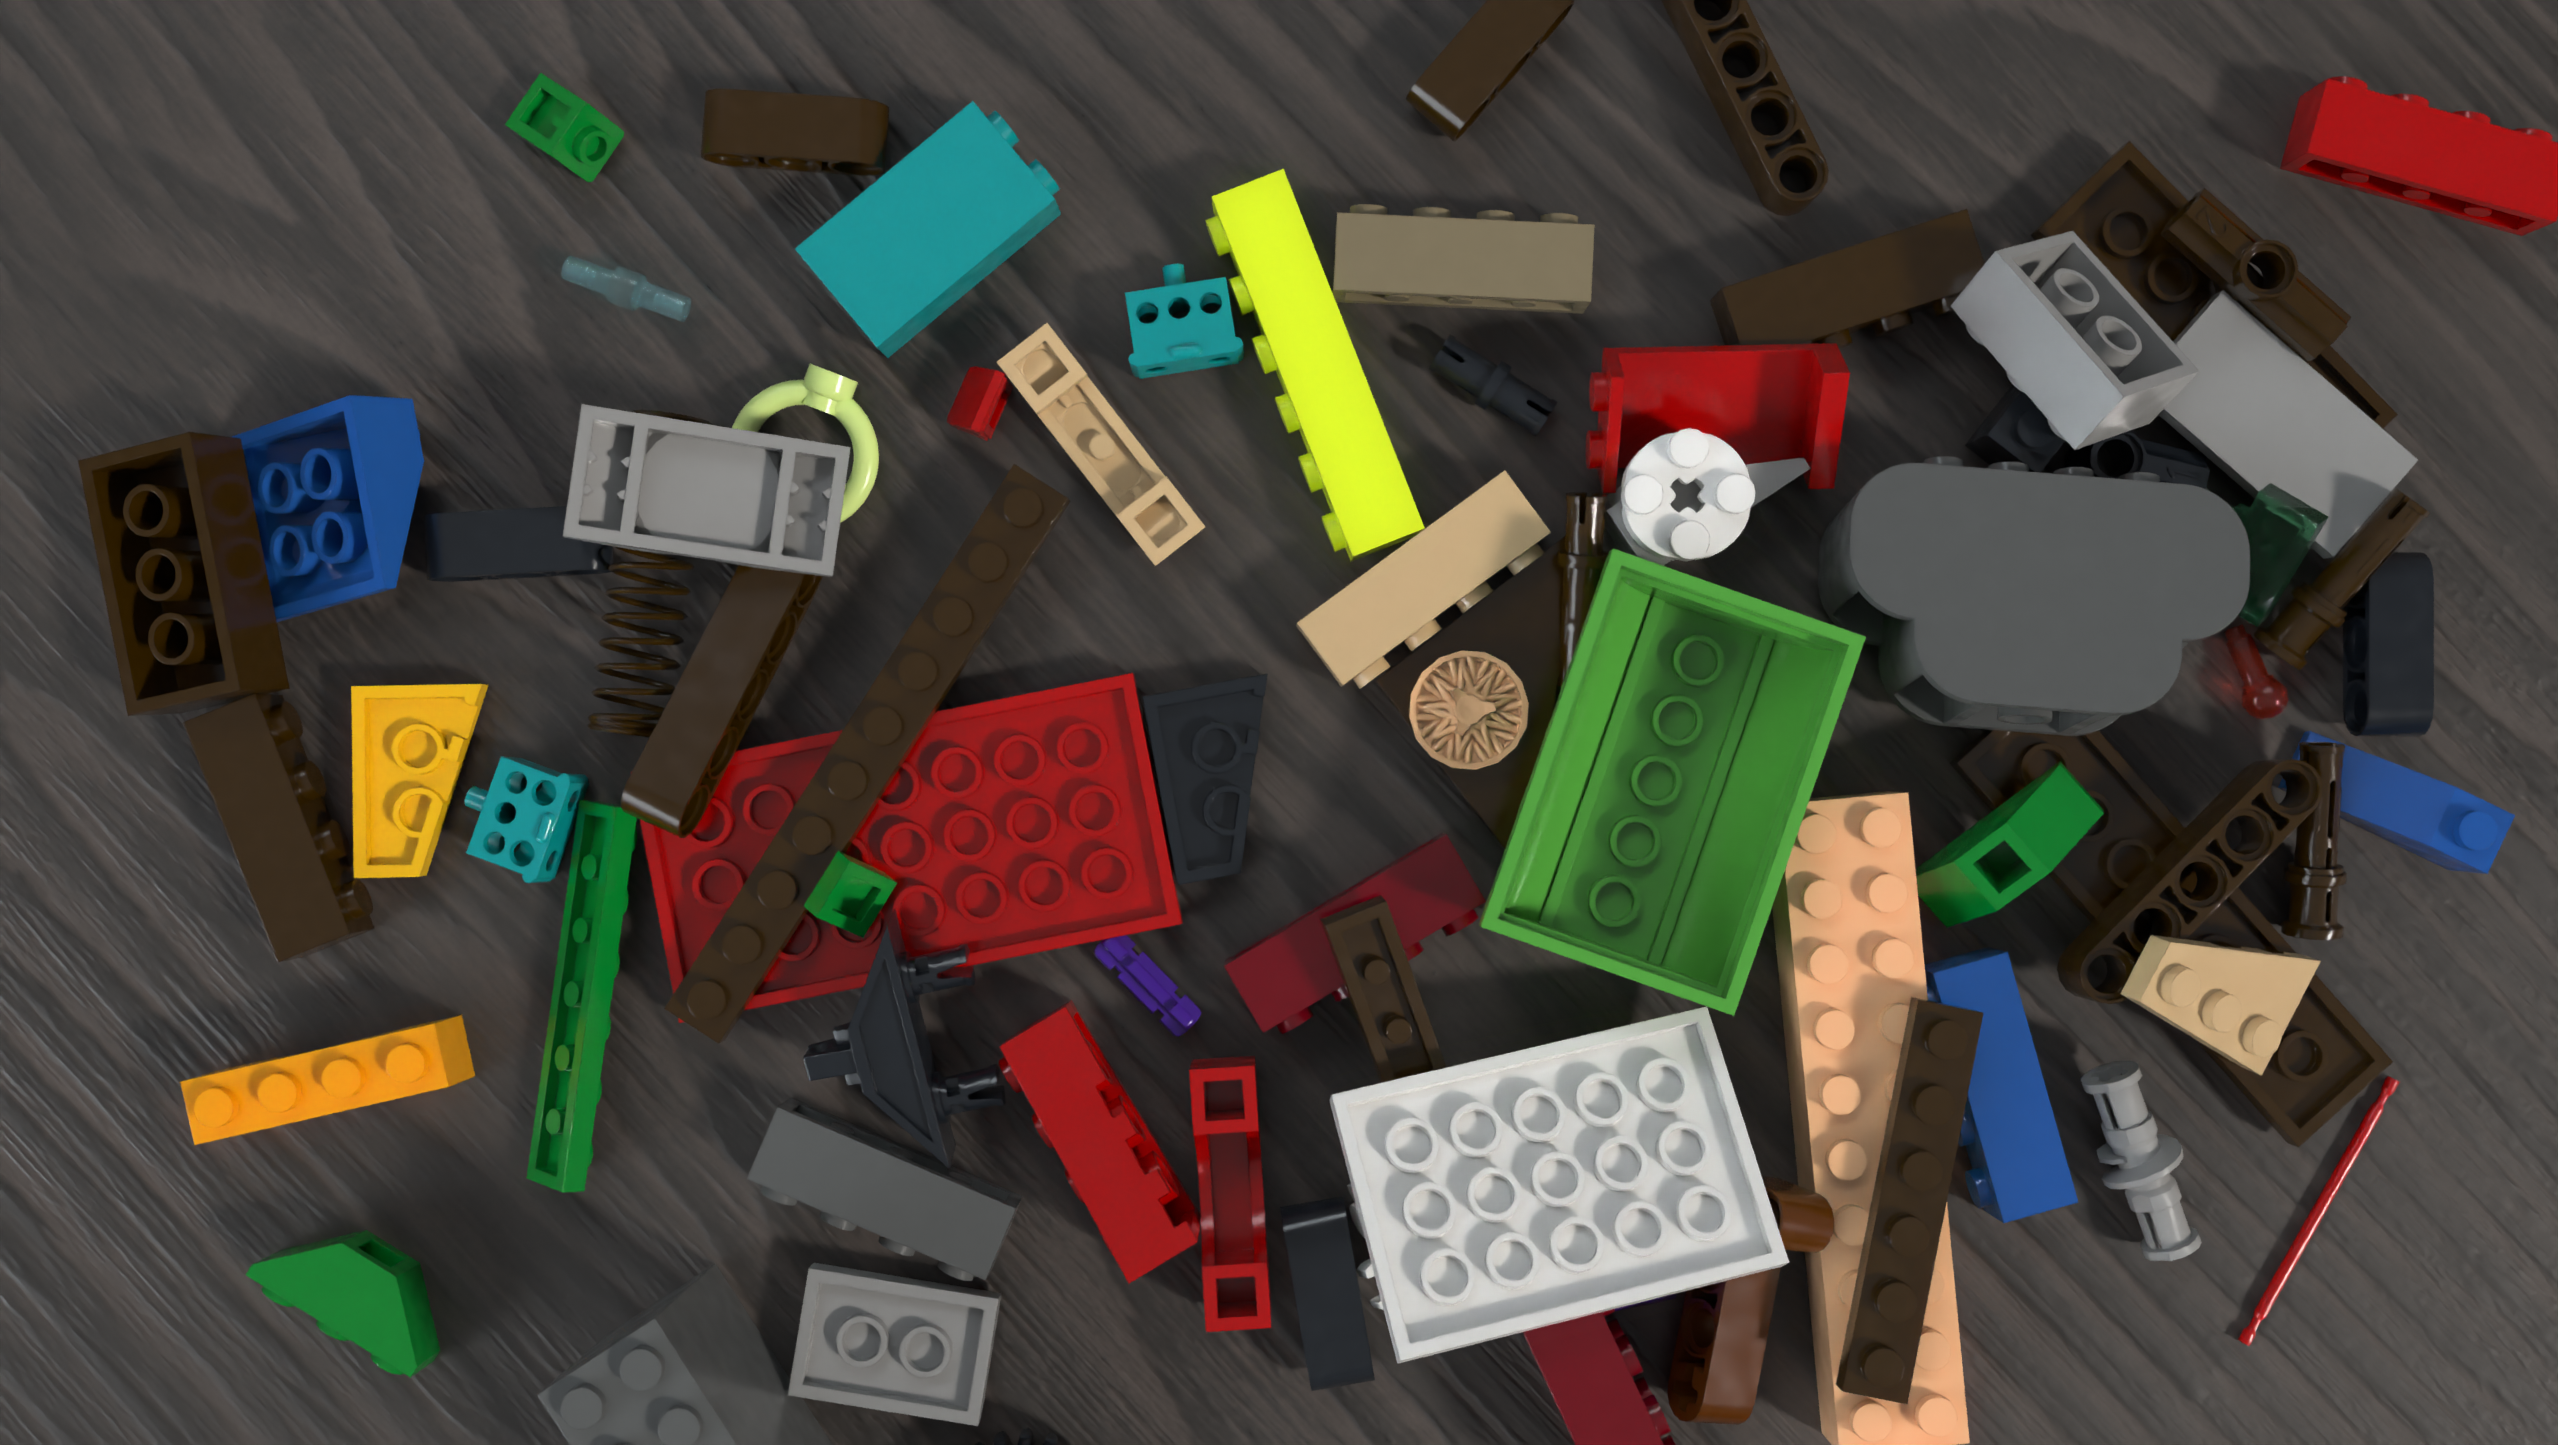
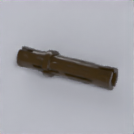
M1587 492L1566 493L1565 549L1558 551V565L1564 567L1559 676L1557 680V685L1562 686L1600 580L1602 568L1609 552L1603 551L1607 495L1593 492L1592 496H1587Z

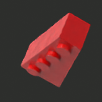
M1070 1000L1007 1038L999 1046L1004 1055L998 1061L1000 1069L1016 1093L1024 1091L1035 1112L1031 1115L1035 1128L1049 1148H1055L1066 1168L1064 1172L1072 1190L1088 1208L1104 1243L1117 1261L1127 1282L1130 1284L1196 1244L1201 1224L1200 1212L1073 1001Z

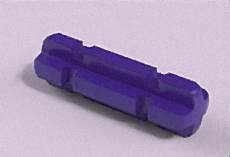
M1128 935L1102 940L1093 951L1095 957L1109 971L1115 967L1120 972L1116 978L1151 1014L1157 1010L1163 1016L1159 1022L1173 1036L1179 1037L1196 1023L1201 1015L1200 1008L1186 994L1180 998L1175 993L1179 987L1144 951L1138 955L1132 949L1136 943Z

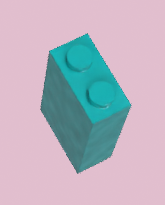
M974 101L969 103L795 248L797 253L873 344L887 358L1061 215L1057 202L1053 197L1060 188L1052 176L1037 159L1027 166L1012 148L1019 142V139L1007 122L995 110L986 117Z

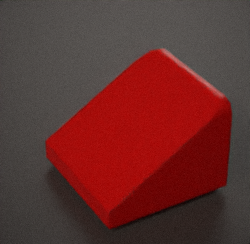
M977 366L970 367L948 414L947 422L951 426L985 441H988V438L991 439L1013 390L1012 383L1005 373Z

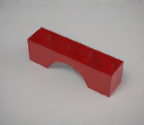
M1255 1056L1192 1059L1189 1077L1193 1136L1199 1180L1202 1281L1206 1332L1271 1328L1272 1308Z

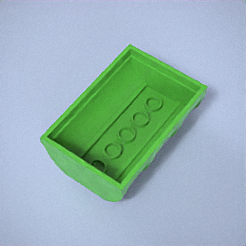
M1614 548L1611 549L1601 572L1600 580L1565 675L1557 703L1522 798L1479 926L1734 1016L1866 637Z

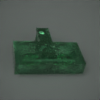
M2272 483L2259 491L2251 507L2240 503L2235 508L2232 507L2245 527L2250 545L2249 592L2238 616L2256 627L2269 617L2329 518L2327 515Z

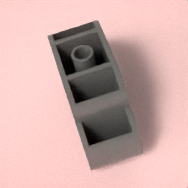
M1948 456L1928 458L1923 463L1895 465L1871 478L1827 526L1820 543L1818 564V589L1826 613L1837 627L1865 636L1864 643L1879 646L1878 661L1882 683L1891 699L1905 713L1924 723L1938 726L2062 736H2081L2096 732L2112 724L2121 715L2138 712L2160 700L2169 691L2178 676L2182 662V649L2189 642L2210 637L2231 624L2241 612L2246 602L2250 585V545L2245 527L2237 513L2227 502L2204 488L2187 484L2160 482L2159 475L2148 472L2127 473L2115 479L2094 477V471L2084 467L2060 468L2055 470L2053 474L2029 472V466L2020 462H1998L1989 465L1988 468L1964 467L1962 459Z

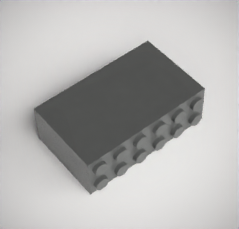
M716 1263L608 1333L537 1394L569 1445H833L804 1399L788 1395L789 1376Z

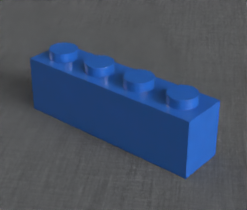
M1986 947L1925 964L1928 1001L1983 1012L1958 1142L1961 1147L1966 1145L1972 1166L1971 1170L1965 1172V1179L1974 1204L1977 1208H1983L1985 1212L2002 1223H2007L2078 1203L2008 952Z

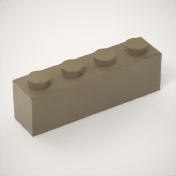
M1374 204L1353 205L1350 207L1349 213L1337 212L1332 291L1336 302L1583 314L1591 303L1595 225L1578 224V217L1575 215L1550 213L1540 216V222L1515 221V214L1512 212L1486 210L1478 212L1476 219L1451 218V211L1448 209L1422 207L1414 209L1413 216L1387 215L1388 209L1386 207Z

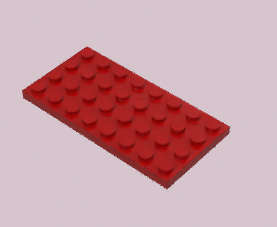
M1134 673L936 711L845 853L885 872L897 882L864 938L823 921L808 911L745 1010L864 987L894 909L896 910L905 949L911 953L912 957L959 947V945L967 943L970 949L967 962L955 967H967L1182 924L1179 899ZM843 730L736 751L700 822L692 833L685 838H680L640 819L673 994ZM678 1018L679 1023L684 1022L683 1020Z

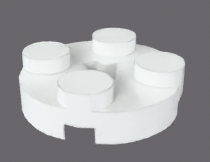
M1688 428L1655 438L1631 459L1623 473L1621 483V502L1623 507L1621 512L1624 525L1631 537L1650 554L1673 561L1699 560L1709 558L1721 552L1737 539L1749 519L1750 508L1754 503L1756 492L1754 484L1749 478L1745 463L1730 445L1714 435ZM1675 480L1684 485L1693 481L1699 486L1701 491L1698 493L1697 498L1702 504L1697 512L1689 507L1678 512L1671 506L1670 503L1675 499L1676 494L1670 486Z

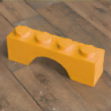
M462 1015L313 1051L275 1057L218 1070L181 1081L180 1083L194 1145L447 1088L475 1077L463 1018Z

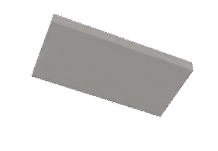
M2224 290L2214 294L2173 341L2200 372L2158 415L2323 559L2334 557L2418 461L2414 455Z

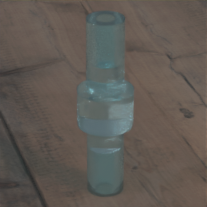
M571 255L567 257L563 264L561 273L563 280L605 294L609 303L631 311L642 307L684 322L688 317L692 303L690 297L647 283V278L644 274L621 266L613 271Z

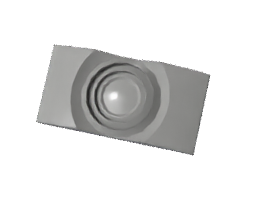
M582 404L563 537L644 552L688 556L753 568L832 577L851 447Z

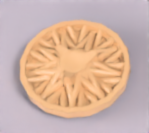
M1461 650L1438 658L1420 674L1410 694L1409 720L1415 739L1430 757L1451 768L1477 770L1499 763L1517 747L1527 728L1529 702L1521 679L1506 662L1486 652Z

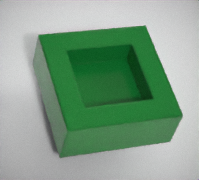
M837 851L804 904V907L815 917L864 938L897 882L885 872Z

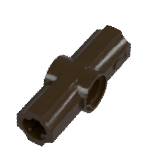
M2205 188L2197 192L2167 222L2164 230L2161 232L2160 235L2214 281L2213 285L2216 293L2224 290L2305 362L2315 359L2323 350L2333 344L2348 327L2347 323L2351 316L2298 270L2296 256L2288 246L2276 240H2263ZM2248 262L2256 265L2262 272L2264 279L2262 289L2253 285L2248 279Z

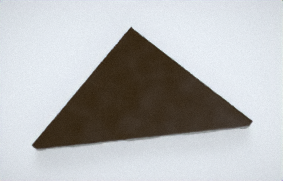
M1565 536L1548 548L1542 556L1509 578L1375 681L1412 729L1409 720L1410 694L1420 674L1440 657L1461 650L1486 652L1506 662L1521 679L1529 702L1527 728L1517 747L1499 763L1477 770L1451 768L1436 760L1504 850L1554 711L1559 673L1564 567L1558 565V551L1565 549Z

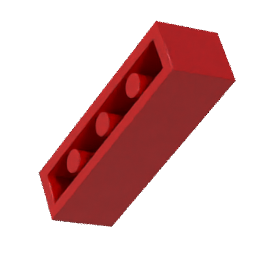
M2345 76L2327 78L2299 97L2280 166L2282 170L2519 236H2524L2557 221L2558 142L2552 141V135L2546 131L2534 128L2511 130L2490 124V117L2479 112L2456 111L2450 113L2429 107V101L2421 96L2413 94H2394L2389 96L2368 90L2367 83L2360 79Z

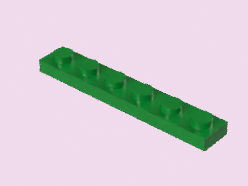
M579 800L526 1177L529 1180L562 1193L585 1191L587 1170L593 1157L592 1134L596 1106L602 1093L600 1077L605 1042L609 1037L611 1029L609 1013L614 978L618 973L620 965L618 949L623 915L628 906L627 885L631 856L637 843L636 817L623 812L621 805L588 800Z

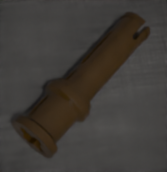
M2397 488L2390 492L2392 494L2312 584L2304 582L2301 586L2296 585L2291 591L2293 600L2268 628L2259 627L2253 634L2263 645L2298 670H2301L2307 664L2304 656L2329 628H2339L2346 621L2344 617L2347 615V612L2343 608L2419 523L2431 514Z
M2333 742L2299 743V760L2305 761L2315 768L2321 777L2323 791L2321 800L2315 810L2296 828L2294 861L2288 862V867L2284 868V880L2290 882L2289 918L2281 921V932L2295 938L2335 940L2342 938L2344 933L2343 925L2337 923L2339 886L2346 884L2347 873L2343 871V865L2338 864L2337 851L2341 812V777L2345 745Z

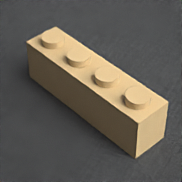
M1504 470L1297 622V628L1341 687L1353 679L1359 689H1361L1391 667L1383 656L1395 647L1405 642L1411 651L1442 629L1435 618L1456 604L1463 614L1493 592L1487 583V580L1507 566L1514 576L1542 556L1544 551L1538 545V542L1551 532Z

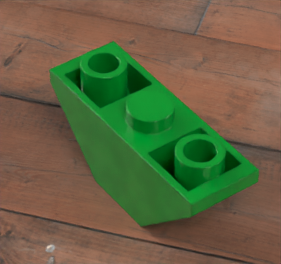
M2059 761L1916 868L1918 896L1947 928L1996 912L2051 873L2104 814V811Z
M368 1230L280 1250L253 1263L246 1273L247 1277L262 1285L261 1290L267 1298L283 1306H296L317 1320V1327L323 1333L338 1340L354 1342L370 1352L371 1360L378 1367L389 1373L405 1374L411 1378L432 1363L440 1352L420 1262Z

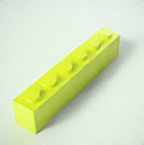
M1284 169L1212 196L1215 217L1205 220L1207 229L1218 256L1230 253L1238 276L1228 279L1233 296L1241 315L1253 312L1262 334L1252 338V343L1264 373L1268 374L1276 371L1285 394L1275 397V401L1288 434L1299 430L1308 453L1299 456L1298 460L1310 491L1315 492L1322 489L1331 513L1323 515L1321 518L1334 551L1346 548L1350 561H1354L1413 538L1423 531L1425 527Z

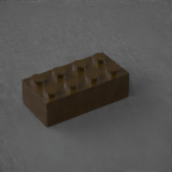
M186 432L78 460L128 716L182 714L234 702L254 693L269 694L290 689L241 439Z

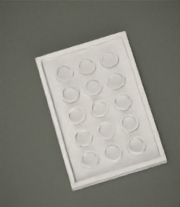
M1707 1006L1332 1094L1330 1097L1332 1113L1397 1364L1782 1267L1789 1263Z

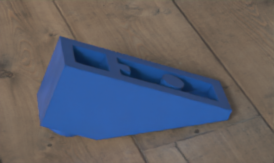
M2305 731L2299 742L2316 741L2343 744L2312 731ZM2299 744L2292 757L2295 760L2300 758ZM2344 744L2345 752L2341 777V819L2447 870L2488 874L2515 817L2514 814L2458 787ZM2282 778L2278 788L2286 792V782Z

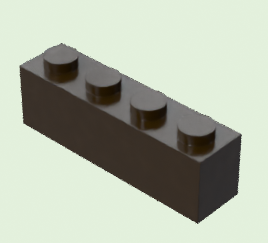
M1964 209L1723 287L1710 302L1724 345L1837 343L1838 348L1842 349L1853 343L1850 336L1852 333L1873 327L1876 337L1886 335L1912 325L1911 314L1932 307L1936 317L1954 313L1955 311L1951 308V305L1984 266L1985 262L1968 210Z
M254 693L183 722L277 962L306 957L375 929L370 914L373 912L371 896L365 885L360 880L354 878L346 857L350 851L348 838L341 825L331 819L323 796L326 794L325 780L319 768L312 761H309L299 738L303 734L301 719L295 708L284 700L283 695Z

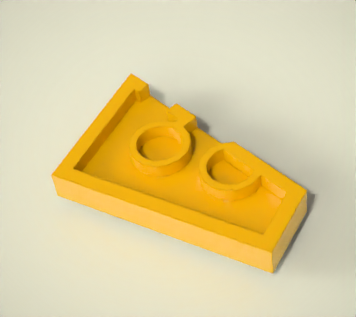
M488 685L351 686L354 878L427 876Z

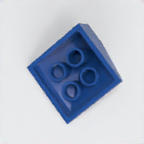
M349 395L232 436L233 438H240L242 442L277 622L396 588L424 464L413 399Z

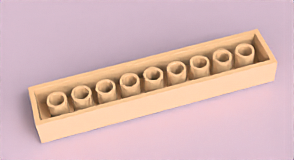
M1885 791L1810 798L1772 909L1798 1186L1826 1198L1834 1216L1833 1234L1824 1250L1817 1253L1805 1252L1821 1431L1831 1445L1968 1444L1970 1439L1947 1203L1908 1404L1843 1392L1836 1385L1911 997L1928 1000L1908 792Z

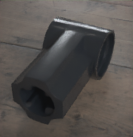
M2130 431L2077 450L2070 446L2065 456V468H2089L2094 471V477L2118 479L2119 476L2127 473L2148 472L2159 475L2160 482L2194 485L2206 489L2210 468H2208L2206 462L2207 457L2204 454L2142 440ZM2101 446L2110 452L2113 460L2112 470L2109 475L2104 474L2097 463V453Z

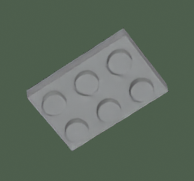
M813 1263L808 1269L788 1395L978 1426L982 1417L1002 1293Z

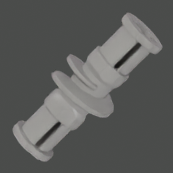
M2117 1061L2100 1065L2085 1073L2081 1078V1082L2085 1092L2093 1094L2103 1121L2101 1128L2107 1143L2096 1150L2099 1162L2111 1165L2118 1164L2103 1174L2104 1186L2110 1189H2125L2130 1209L2136 1213L2144 1235L2140 1246L2146 1259L2150 1261H2173L2186 1257L2195 1252L2202 1242L2197 1229L2188 1225L2180 1203L2182 1196L2176 1179L2170 1174L2184 1157L2182 1145L2176 1138L2157 1134L2158 1128L2153 1114L2147 1110L2138 1085V1081L2142 1077L2138 1063L2133 1061Z

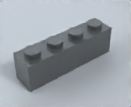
M789 1098L777 1107L747 1177L748 1180L762 1185L760 1192L775 1202L789 1206H795L798 1201L821 1210L819 1217L834 1227L854 1231L856 1226L880 1235L878 1242L883 1247L905 1256H913L915 1251L932 1257L939 1260L937 1267L942 1272L964 1281H972L974 1276L986 1280L994 1266L1023 1197L953 1166L949 1169L937 1159L793 1098Z

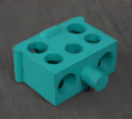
M1170 264L1162 268L1164 287L1125 292L1134 353L1129 356V363L1135 377L1143 379L1239 364L1244 359L1243 342L1241 338L1235 337L1226 277L1187 283L1184 265ZM1209 306L1220 308L1213 314L1204 312V309ZM1177 311L1188 312V315L1181 319L1172 317ZM1149 315L1157 317L1154 322L1149 324L1141 322L1144 317Z
M501 756L489 791L473 786L465 797L464 804L466 807L481 812L466 853L523 874L522 878L526 883L550 882L556 877L577 819L579 800H583L589 785L587 776L584 774L561 773L523 758ZM542 783L541 789L536 792V788ZM521 843L518 851L514 852L515 847Z

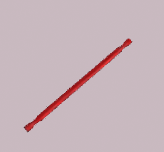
M2389 1076L2385 1079L2381 1086L2380 1095L2376 1102L2371 1104L2261 1297L2254 1310L2251 1322L2240 1334L2238 1340L2250 1347L2256 1336L2259 1324L2270 1312L2382 1115L2387 1099L2395 1092L2400 1082Z

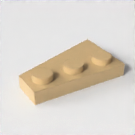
M2151 935L2120 994L2240 1067L2262 1076L2273 1053L2278 1049L2282 1036L2321 961L2297 953L2284 952V954L2258 948L2241 946L2240 949L2218 946L2210 942Z

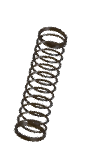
M643 409L632 411L712 425L709 421L682 414ZM616 547L624 552L664 563L617 562L608 567L611 572L628 579L663 588L614 587L608 589L605 594L611 599L663 613L612 612L606 613L601 618L608 624L665 639L610 637L603 638L598 643L603 648L664 664L599 663L595 666V669L603 674L663 689L596 688L591 693L597 698L661 714L593 713L588 716L590 723L587 726L592 730L650 737L657 724L633 720H659L665 708L610 694L671 695L675 687L668 683L612 669L675 670L680 668L681 665L676 660L614 644L679 645L685 641L682 637L616 619L684 620L688 616L680 610L628 598L617 593L688 595L691 591L685 586L637 575L619 568L692 570L694 566L690 562Z

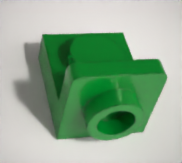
M541 72L505 123L508 128L560 162L586 182H592L624 137V131L586 101Z

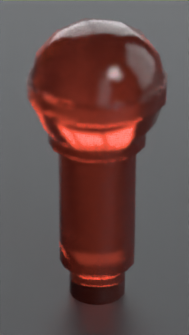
M2243 624L2224 631L2228 640L2226 646L2244 684L2241 686V704L2243 709L2250 716L2262 720L2280 715L2287 707L2289 700L2288 691L2279 680L2274 678L2273 674H2268L2251 634L2246 633Z

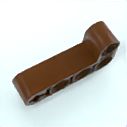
M1762 1176L1785 1250L1811 1253L1824 1250L1830 1242L1834 1230V1216L1827 1199L1818 1193L1780 1178ZM1781 1267L1686 1291L1667 1393L1672 1412L1679 1420L1739 1425L1749 1418L1755 1404Z

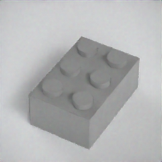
M2074 231L1995 251L1951 305V308L1966 324V329L1970 336L1988 349L2006 370L2009 381L2018 390L2026 393L2048 419L2051 430L2058 437L2067 441L2074 450L2150 424L2200 372Z

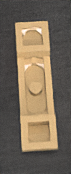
M1048 323L1044 324L997 361V364L1155 566L1205 528L1202 521L1167 476L1162 473Z

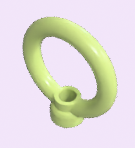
M810 363L804 380L780 382L755 395L740 411L732 428L758 432L764 422L774 413L795 405H808L836 417L848 432L854 453L851 475L845 484L841 523L861 507L874 486L879 466L878 442L868 416L856 401L852 399L858 382Z

